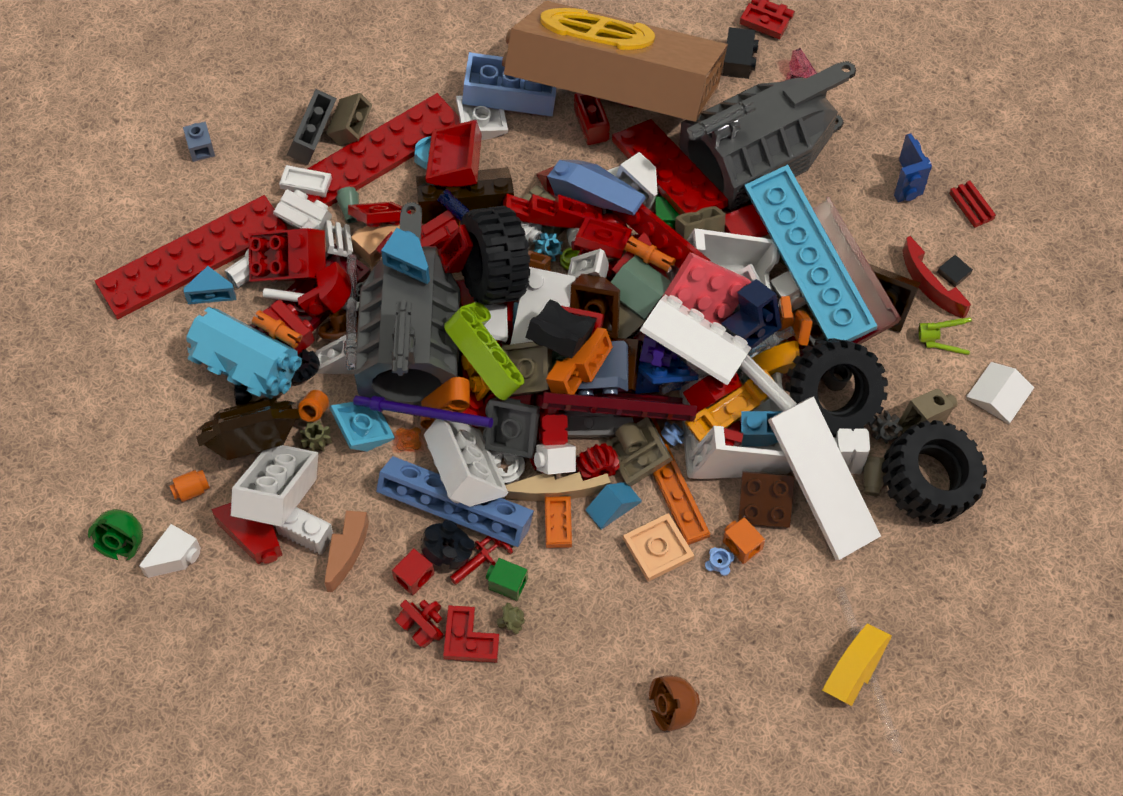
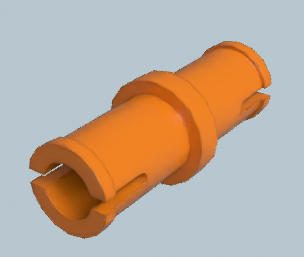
M633 236L629 238L630 244L626 243L625 251L642 258L646 264L651 263L667 273L671 271L670 265L674 266L675 258L657 250V247L654 245L649 246Z
M261 310L256 312V315L259 317L254 316L252 319V324L268 332L271 338H278L294 349L298 346L296 341L301 342L302 334L285 326V322L282 320H275Z

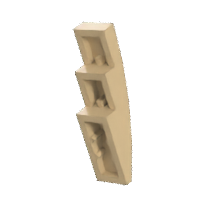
M580 472L556 480L553 474L547 475L542 473L505 485L508 491L505 499L545 501V497L571 496V499L599 494L611 482L608 474L583 481Z

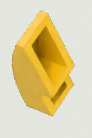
M867 623L840 658L822 691L852 706L863 684H868L892 635Z

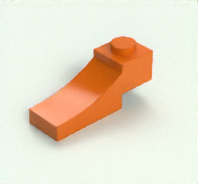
M597 327L592 336L572 359L568 357L563 361L555 363L546 378L551 393L575 394L582 382H592L613 348L607 329Z

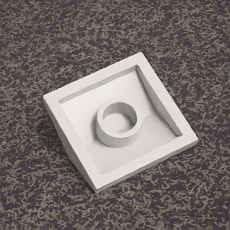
M456 96L460 123L477 120L482 140L508 133L504 109L462 104L463 96Z
M991 362L966 399L1010 424L1034 387L1015 368Z

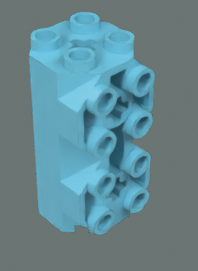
M208 307L204 310L207 312L206 315H198L194 319L186 336L187 342L191 344V348L187 347L189 353L188 360L201 365L204 363L208 365L207 370L217 375L222 373L228 376L227 380L238 386L243 384L248 387V392L259 397L263 395L272 399L273 396H277L280 392L285 394L289 391L293 375L302 363V358L298 356L297 350L219 309Z

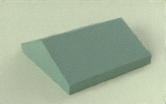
M635 255L621 267L611 283L620 290V303L645 321L664 295L671 281Z

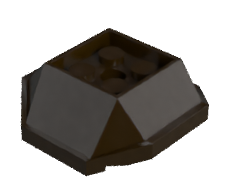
M266 397L219 410L213 415V420L205 422L197 429L196 438L199 446L204 445L226 460H231L284 445L295 420L301 418L296 402L286 400L277 402L276 398Z

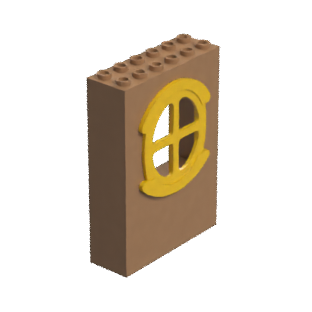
M545 1L508 30L506 43L509 45L508 51L504 53L502 66L505 67L504 75L696 122L718 89L728 44Z

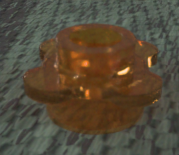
M413 427L412 429L399 428L396 431L398 437L396 447L398 450L413 451L421 448V442L419 441L421 430L418 427Z

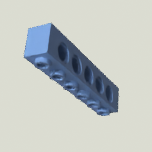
M394 456L381 469L376 490L380 494L516 547H519L530 529L534 510L503 498L471 507L462 503H454L447 496V491L440 479V474Z

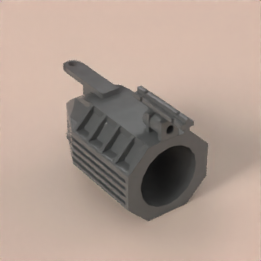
M843 61V63H837L809 78L759 83L703 111L696 122L690 120L681 122L680 149L728 199V206L722 209L731 211L750 201L744 185L781 167L789 165L795 177L809 170L833 133L837 132V129H841L844 124L843 118L837 115L838 111L827 100V91L854 77L856 67L851 62L849 63V61ZM842 69H848L849 72H844Z
M407 202L401 208L400 229L414 233L419 237L421 243V205ZM409 210L416 211L414 214L407 213ZM422 246L429 268L430 281L428 284L384 265L381 256L360 288L354 374L358 395L370 398L372 396L384 397L388 401L421 406V401L439 386L453 377H459L460 349L445 331L444 324L461 307L460 288L452 273H445L437 247Z

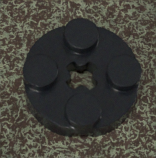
M450 520L428 526L421 538V551L423 555L437 566L441 567L442 563L450 565L449 569H458L466 565L475 545L474 541Z

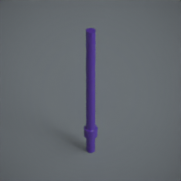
M356 395L353 399L354 405L368 407L371 411L383 412L386 410L486 428L493 426V418L388 401L384 397L372 396L370 398Z

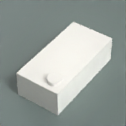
M529 267V285L526 288V293L519 300L510 345L533 342L525 338L530 320L540 314L550 299L558 302L560 306L570 307L571 283L577 277Z
M285 445L262 451L232 487L231 516L282 527L317 479L318 452Z

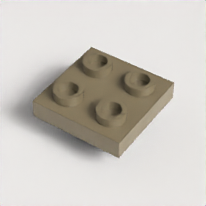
M649 417L637 423L629 422L620 426L615 432L616 436L606 442L608 446H612L613 450L616 451L620 465L619 470L626 484L630 487L673 461L653 421Z

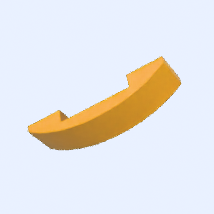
M749 379L742 387L710 408H705L697 413L694 422L685 421V424L700 443L713 426L728 428L741 419V411H753L767 401L769 397Z

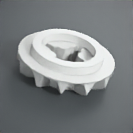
M491 450L490 453L497 468L501 466L502 458H504L507 465H510L508 466L507 473L502 468H498L503 482L510 484L512 481L519 480L522 473H524V458Z

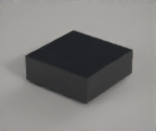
M954 255L939 267L937 273L956 287L972 273L973 269Z

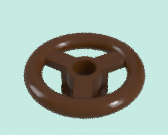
M348 310L332 312L329 314L330 321L323 324L318 330L319 337L324 340H338L346 334L355 336L358 331V316H349ZM331 328L334 329L331 333H327V332H326L327 330H329V329H331Z

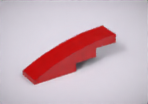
M506 194L503 199V206L513 210L520 221L580 228L586 215L603 220L602 208L559 194L555 201L532 194L529 201L510 194Z

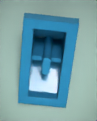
M209 266L184 287V295L188 304L236 300L233 284Z
M626 482L608 484L585 511L599 529L602 530L640 504L642 500Z

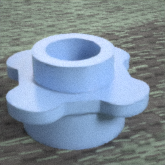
M666 421L664 429L661 431L662 436L673 446H676L678 443L683 444V430L677 424L673 423L671 425Z
M711 548L709 551L710 558L705 563V568L708 571L720 572L722 576L728 575L730 573V563L734 561L733 553L722 548Z

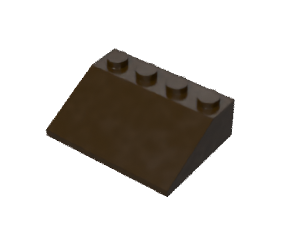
M508 167L478 170L477 184L467 186H439L427 183L426 175L416 176L418 204L422 208V224L428 223L448 209H451L459 220H462V217L470 210L503 206V199L506 194L514 196L512 177Z

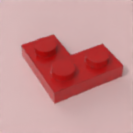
M448 605L443 653L445 660L497 663L499 634L473 632L475 607Z

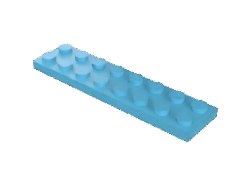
M789 165L745 184V191L826 340L836 338L851 342L877 330L874 318Z

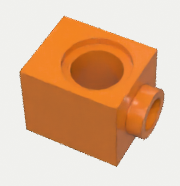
M745 517L738 522H731L725 528L723 543L742 564L763 550L764 537Z

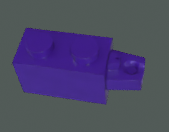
M645 334L640 361L659 367H670L671 360H677L678 354Z

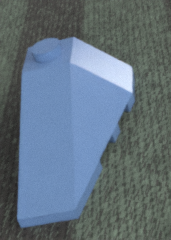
M559 160L547 176L555 196L559 194L617 212L635 215L646 199L644 194L604 168L585 161Z

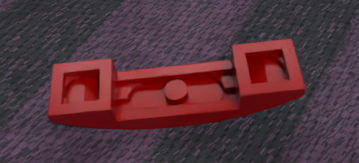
M908 236L903 247V257L911 278L920 282L919 289L937 306L957 317H966L971 303L956 287L947 291L922 262L925 251L911 236Z

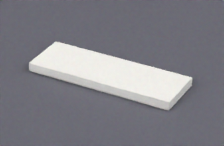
M814 396L768 419L835 560H840L881 537Z

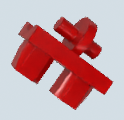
M404 600L400 604L403 610L395 621L407 631L415 622L421 627L412 636L413 640L420 647L425 648L434 639L440 641L445 636L431 621L433 619L436 623H439L442 620V617L438 614L441 605L437 601L428 604L426 600H422L419 606L423 609V612L413 602L409 603L407 600Z

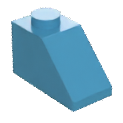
M396 228L381 250L383 264L428 284L430 281L429 268L419 237L410 231Z

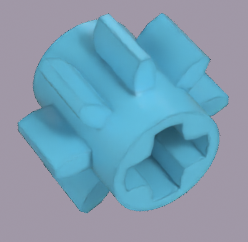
M541 233L540 240H533L535 244L534 252L552 257L551 262L556 261L555 256L562 254L560 250L563 241H558L555 233L549 236L547 233Z

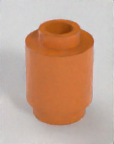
M320 390L308 392L298 405L300 417L307 422L319 420L329 406V399Z
M193 470L173 478L174 484L169 486L174 499L180 498L181 502L205 493V490L210 489L203 470L197 472Z

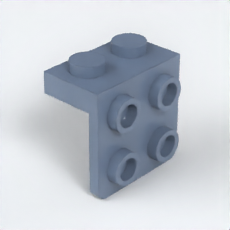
M611 341L613 345L612 350L592 382H582L576 391L578 395L594 396L595 393H602L605 396L618 395V392H628V344L625 341Z

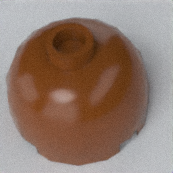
M667 675L653 679L650 685L649 700L654 699L657 712L653 710L651 712L660 730L675 731L688 726L693 721L700 699L698 693L686 679L676 675Z

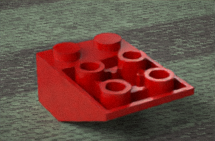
M302 228L248 233L249 282L317 280L316 273L326 268L325 230Z

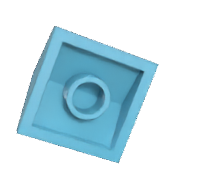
M353 402L331 405L329 408L350 449L367 452L395 438L382 412L371 411L370 408L354 405Z

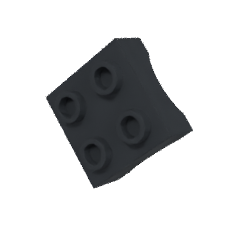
M550 299L540 314L530 320L525 338L534 341L539 346H545L554 350L561 356L572 359L591 337L596 319L589 316L583 317L571 314L562 308L558 302Z

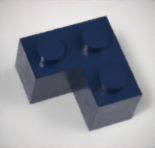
M757 279L737 292L740 310L721 323L726 328L725 332L745 339L751 350L782 328L776 293Z

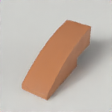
M346 511L343 534H332L325 576L327 592H333L355 564L367 534L369 525L367 512Z

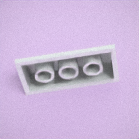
M665 294L659 300L640 331L728 385L751 350L748 342L740 336H732L725 332L726 328L721 324L709 322L700 311L693 308L691 310L682 305L683 302L679 298Z
M439 419L432 423L425 432L424 437L434 459V464L441 476L440 479L447 491V496L451 501L471 507L505 497L508 494L490 451L485 449V440L479 429L468 424Z

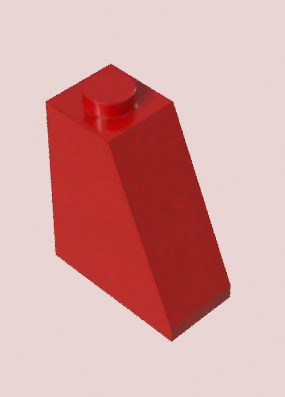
M231 503L211 509L216 523L257 564H269L276 561L278 557L283 556L273 525L231 516Z

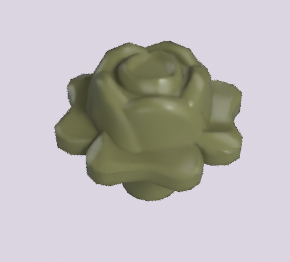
M506 603L502 607L503 616L497 619V625L499 628L507 627L515 635L519 634V631L522 630V625L525 623L524 613L519 607H513L510 603Z

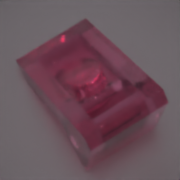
M801 48L792 51L791 61L789 62L791 72L787 73L786 80L809 78L817 74Z

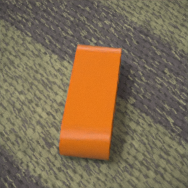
M453 377L426 396L421 401V406L462 413L470 405V381L463 377ZM421 416L420 425L428 429L436 419Z

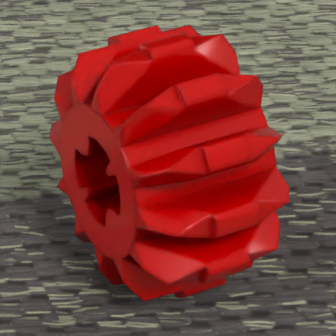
M606 443L601 445L595 444L591 448L587 447V450L579 454L580 457L576 459L577 472H580L583 481L603 474H608V476L615 475V471L620 468L616 451Z

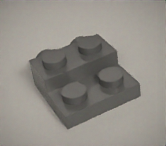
M496 396L491 398L486 405L485 414L493 418V426L491 428L485 427L484 429L485 449L534 458L538 438L540 407L520 403L521 400L512 398L507 400H501Z

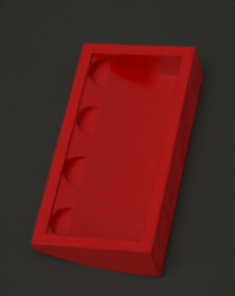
M477 120L432 130L425 178L427 183L450 187L477 184L482 140Z

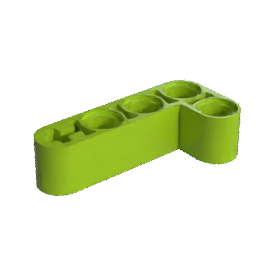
M479 302L462 306L444 324L445 331L494 395L501 400H507L524 384V377L484 326L491 319L489 310Z

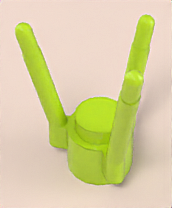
M969 317L938 323H919V342H926V348H938L969 355V350L936 343L935 341L940 340V328L963 325L971 322L972 319Z

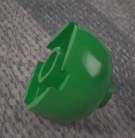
M112 509L103 512L92 523L88 530V538L90 539L92 536L95 541L93 544L94 548L104 556L118 560L117 555L128 557L126 560H130L135 556L142 544L143 528L132 513L125 510Z

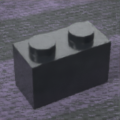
M729 27L728 46L722 76L749 79L750 70L755 71L757 57H752V55L757 53L759 40H755L756 30Z

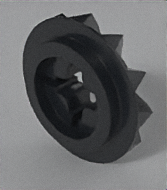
M303 349L298 354L304 364H301L299 369L295 371L291 382L306 381L318 372L320 360L314 351L308 352L306 349Z

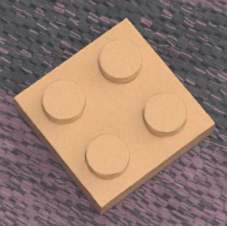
M669 513L623 535L626 546L648 582L694 559L693 552Z

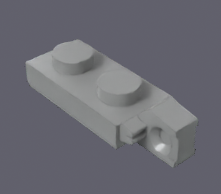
M564 411V414L567 415L568 427L565 429L568 431V438L615 437V432L620 426L634 422L633 417H621V415Z

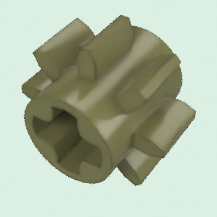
M321 421L317 423L307 422L305 430H300L301 438H303L301 440L302 447L309 446L310 451L321 450L324 452L326 443H332L329 436L331 433L329 426L323 428Z

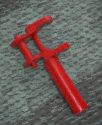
M487 536L481 542L475 541L476 550L480 549L481 552L451 575V581L457 585L485 561L495 566V561L489 556V553L495 548L502 547L504 550L507 549L510 555L513 553L512 548L506 542ZM492 540L495 544L487 550L484 546Z

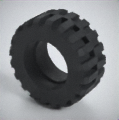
M506 206L468 211L462 217L460 225L465 224L473 247L461 272L465 279L466 288L469 289L470 296L473 297L474 301L483 305L519 300L527 291L526 288L529 285L528 277L530 276L528 241H526V234L521 226L519 217H516V213Z
M829 338L828 341L819 340L814 343V347L807 346L802 350L804 355L802 357H795L792 362L796 365L793 370L789 368L787 376H790L791 379L790 383H785V390L790 392V397L798 404L814 396L834 438H836L839 429H851L854 431V429H865L864 425L866 424L871 426L876 421L874 418L875 414H881L884 409L881 406L882 400H887L888 393L884 392V387L888 386V380L882 376L885 369L882 364L877 363L878 357L874 353L867 351V348L862 345L836 338ZM838 364L845 365L850 368L854 376L855 388L853 395L842 408L835 411L826 410L821 406L818 399L819 381L823 374L831 367Z
M933 420L931 423L923 421L906 430L886 450L884 455L885 461L882 463V472L886 473L882 479L884 486L889 488L887 493L890 499L894 498L897 502L895 505L900 510H906L907 516L913 519L919 517V521L923 523L932 521L934 524H941L955 519L981 498L987 483V479L983 477L987 474V467L982 463L984 456L982 451L978 452L976 448L978 445L974 439L971 441L967 437L968 434L962 429L960 431L955 429V425L950 423L943 425V422ZM919 454L929 455L937 459L944 466L950 480L949 490L938 489L924 478L919 468Z

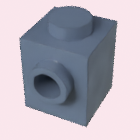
M206 121L183 127L193 162L215 156Z

